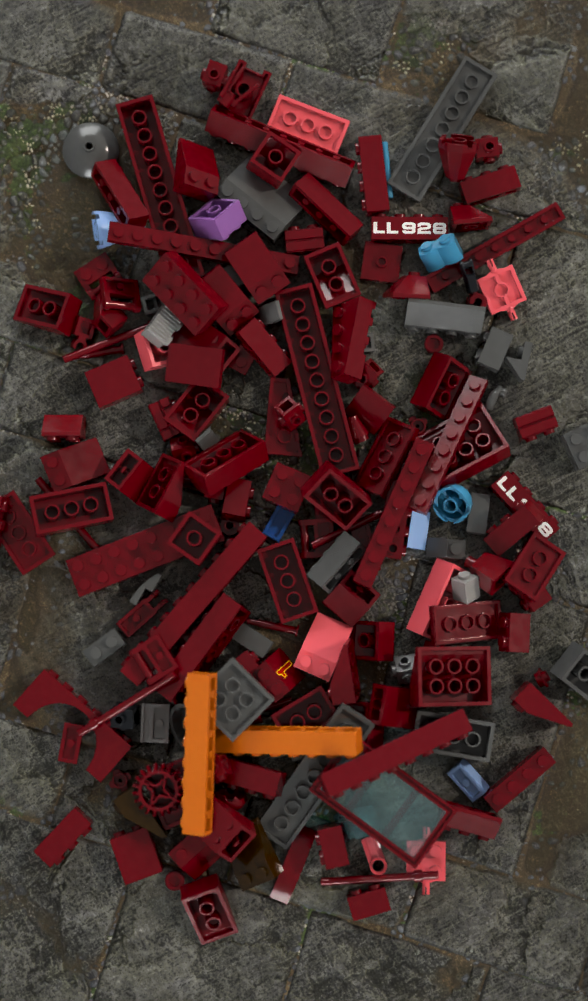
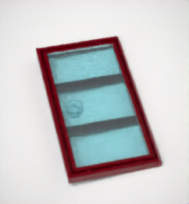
M362 740L363 751L358 756L373 750V748ZM345 756L331 758L320 774L352 759H347ZM399 767L398 770L387 774V771L379 774L381 778L371 783L369 780L362 782L363 786L354 791L351 788L345 790V795L335 800L333 796L326 797L317 777L309 788L311 793L414 869L417 868L457 812L454 807Z

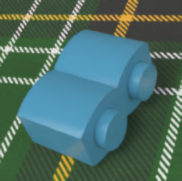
M454 233L443 234L437 240L426 241L418 247L419 256L428 272L437 271L446 265L457 263L463 259V251Z

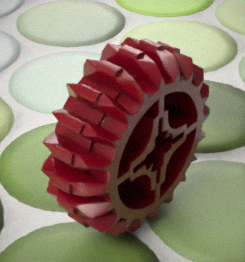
M155 762L153 764L154 769L148 764L146 766L147 772L143 769L139 771L142 777L136 775L135 780L139 783H133L132 787L138 790L133 791L132 795H139V798H136L134 802H142L139 806L140 810L146 806V814L150 810H154V817H156L157 811H160L161 817H164L165 810L169 815L172 814L171 806L175 810L179 808L176 802L181 803L182 798L179 796H183V791L180 790L183 789L182 783L179 784L183 776L177 778L176 775H178L179 770L177 769L172 773V765L167 770L165 769L164 762H162L161 768H158V763ZM163 774L161 780L157 782L147 780L151 775ZM168 778L174 783L175 794L166 786ZM164 781L162 785L164 792L161 791L155 798L156 789L154 787H158ZM143 785L147 786V789L152 793L150 801L144 795ZM161 797L171 799L170 802L163 805L155 804Z

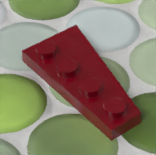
M270 377L265 431L267 453L269 455L302 458L297 428L291 431L286 426L282 427L277 420L279 416L274 409V406L287 396L293 399L290 379Z

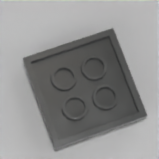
M234 657L217 672L216 726L232 742L275 700Z

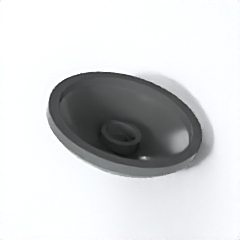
M87 122L76 126L67 134L62 151L66 165L74 174L82 178L93 179L91 173L95 162L110 159L118 161L120 149L116 136L108 127L95 122ZM88 144L93 145L91 149H86Z

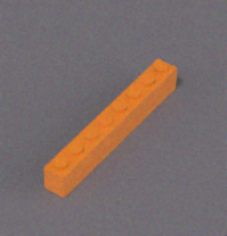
M194 671L187 673L185 679L187 696L184 700L186 716L184 718L185 737L183 739L185 756L182 760L184 776L182 778L183 797L181 799L183 816L181 817L180 826L182 834L205 837L212 833L217 673Z
M249 725L233 742L217 726L215 729V753L217 755L233 753L234 756H242L244 754L262 756L263 754H270L271 757H278L281 754H286L288 757L307 755L308 758L326 755V758L345 756L347 759H353L363 751L361 727Z

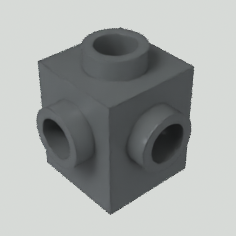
M415 653L393 657L394 665L391 666L392 676L397 678L398 684L410 683Z

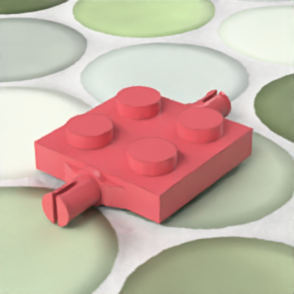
M493 258L485 261L490 272L477 281L481 293L487 298V307L490 314L494 315L500 311H507L510 321L518 319L514 307L518 303L527 300L513 265L497 269Z
M422 826V838L407 840L406 852L411 856L415 855L430 834V826H427V834L426 826ZM436 840L416 869L406 863V873L414 872V870H422L423 872L438 871L439 879L423 880V895H425V887H427L426 895L430 894L431 882L446 881V841Z

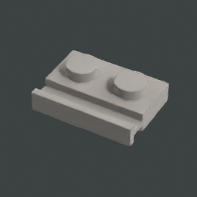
M142 703L140 742L169 743L170 704Z

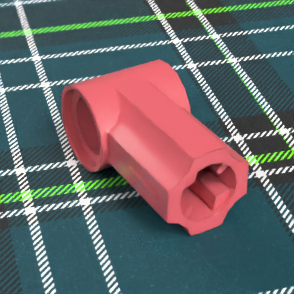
M371 836L360 839L371 872L375 875L385 873L387 863L380 843ZM381 860L384 864L383 868L378 871L373 869L374 861Z

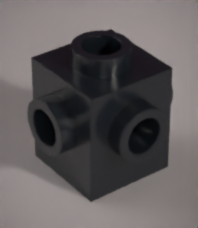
M123 701L117 702V704L114 705L112 708H114L115 706L119 705V704L122 703ZM134 704L109 719L111 721V728L127 731L139 725V705Z

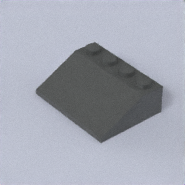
M250 154L223 181L218 188V195L215 197L216 199H239L247 218L245 222L275 245L284 234V230L291 226L304 209L289 195L293 186L283 180L279 188L276 189L246 168L253 156Z

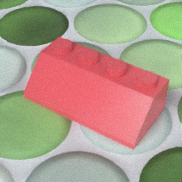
M436 558L406 629L431 640L429 606L462 603L453 599L451 578L466 570L453 563Z

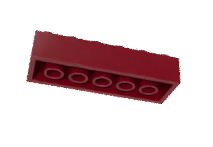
M225 593L215 599L212 609L203 615L200 625L191 631V637L178 649L179 653L174 659L179 667L173 670L177 674V678L156 690L174 704L183 702L187 696V688L185 687L187 673L194 671L208 672L232 637L251 614L250 611Z

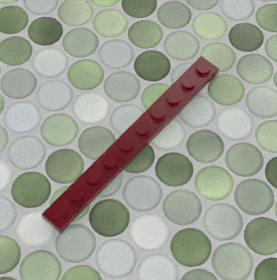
M113 221L109 223L107 242L159 252L175 250L181 256L225 264L231 263L224 252L236 245ZM270 251L286 275L296 276L298 274L300 256Z

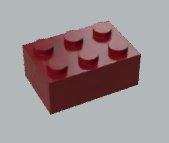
M328 460L301 487L303 497L345 531L373 504L367 492Z
M320 684L272 713L271 717L276 726L325 727L336 709Z

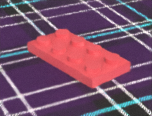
M279 94L267 125L338 154L350 121Z

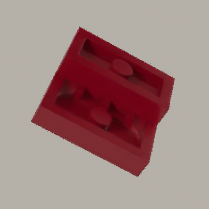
M364 384L346 408L345 413L349 417L357 414L367 431L375 435L395 406Z

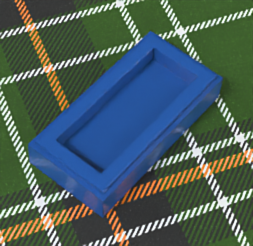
M277 506L262 533L279 543L294 513Z

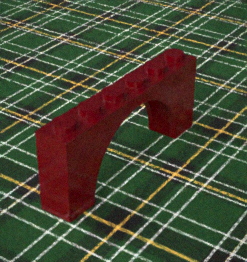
M52 668L50 670L44 669L13 704L27 718L43 706L54 703L74 706L81 710L90 720L94 717L98 718L103 714L96 707L92 709L87 704L89 701L83 695H76L73 692V686L65 681L63 683L58 679L60 675ZM106 721L102 724V727L95 730L96 750L90 765L86 769L100 783L134 746L131 743L132 739L127 734H120L116 730L117 728H111V721Z

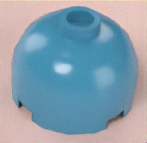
M448 484L438 490L434 498L433 509L441 520L459 523L471 512L473 505L472 497L465 487L458 484Z

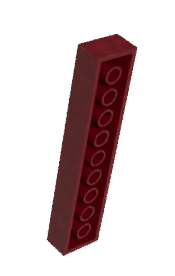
M150 94L115 104L143 202L149 212L148 219L151 229L193 236L182 194L173 191L175 170L153 95ZM158 251L159 257L161 258L165 252ZM181 256L201 278L205 276L200 259Z
M312 282L280 290L275 293L276 301L279 300L283 316L281 323L302 405L305 409L304 413L318 467L320 468L328 460L343 474L359 471L360 467L338 382L331 378L332 359Z
M251 522L243 523L237 529L239 534L234 539L231 537L224 544L226 549L221 554L218 552L211 559L213 564L209 568L205 567L198 574L200 579L196 583L191 582L185 589L187 594L183 598L178 597L172 604L175 608L171 612L166 611L159 619L161 624L158 627L153 626L146 634L148 639L158 633L168 650L171 651L183 634L193 626L268 539L267 536ZM143 649L140 651V654L153 672L155 667ZM127 656L120 664L122 666L120 671L135 685L139 686L147 679L133 656Z

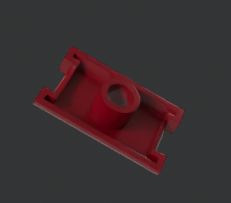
M239 59L234 69L236 70L234 77L241 67L245 69L231 90L236 95L234 99L236 100L242 95L239 93L241 89L246 88L249 90L257 83L260 86L241 100L235 108L231 106L229 109L252 118L272 73L264 70L263 74L246 68V61Z

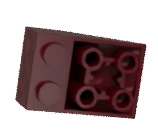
M183 324L170 342L225 349L223 371L241 350L229 337L213 326H210L205 333L194 336Z
M213 795L212 833L205 837H198L216 854L232 863L257 834L252 821Z

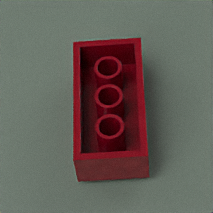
M175 250L165 252L142 279L148 288L194 336L205 333L228 307L221 297Z
M106 481L29 496L28 498L36 538L111 523L114 520Z
M294 537L258 549L257 553L281 624L319 612Z

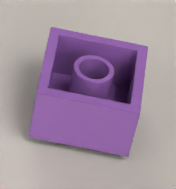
M212 198L190 216L188 220L196 237L223 241L234 230L239 229L247 218L239 199Z

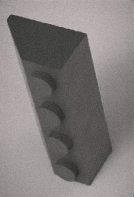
M408 298L403 328H408L407 331L410 332L427 330L426 333L428 334L444 332L446 336L456 337L457 334L465 335V338L476 339V336L479 337L482 331L486 307Z

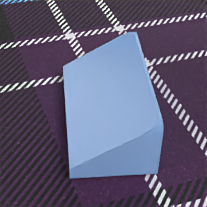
M412 511L406 548L425 550L431 512H428L426 516Z
M465 758L461 759L446 773L472 803L489 789L487 782Z

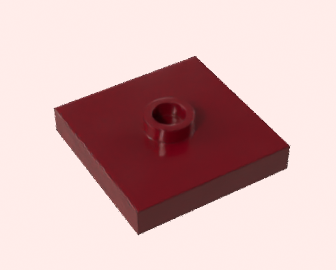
M365 241L360 280L394 284L399 280L403 246Z

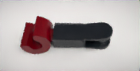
M468 258V261L464 262L459 261L458 264L467 294L470 293L467 297L466 305L474 304L475 299H477L478 304L476 306L486 307L487 298L477 292L480 288L472 259ZM470 268L471 273L466 275L465 269Z

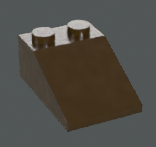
M131 786L113 800L115 803L113 807L119 815L122 814L124 818L163 839L169 834L170 830H164L158 814L156 817L153 816L154 810H150L146 814L147 807L144 806L140 810L139 806L142 802H134L136 798H139V795H132L133 791L138 790L137 788Z
M258 817L250 820L254 824L257 835L232 861L233 871L242 891L275 879L284 871Z

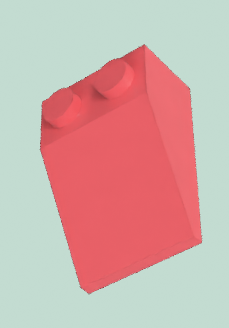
M143 330L135 334L134 339L144 372L166 367L169 345L157 348L141 335Z
M318 612L293 666L329 682L335 671L342 647L349 639L353 627L351 628L341 621Z

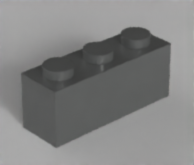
M344 530L306 575L330 594L364 555L366 548Z

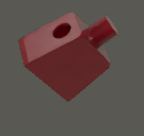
M488 552L483 553L478 559L468 556L464 562V566L470 569V573L479 577L480 588L492 596L505 584L502 580L513 564L511 560Z

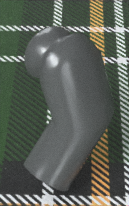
M501 385L494 388L489 393L484 407L493 411L498 396L504 398L508 391L507 388H503Z

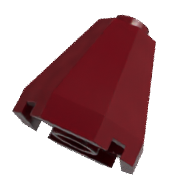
M456 133L451 134V138H446L447 134L442 135L439 138L438 148L445 177L449 178L451 182H461L462 179H465L479 149L480 140L476 139L474 141V137L471 135Z

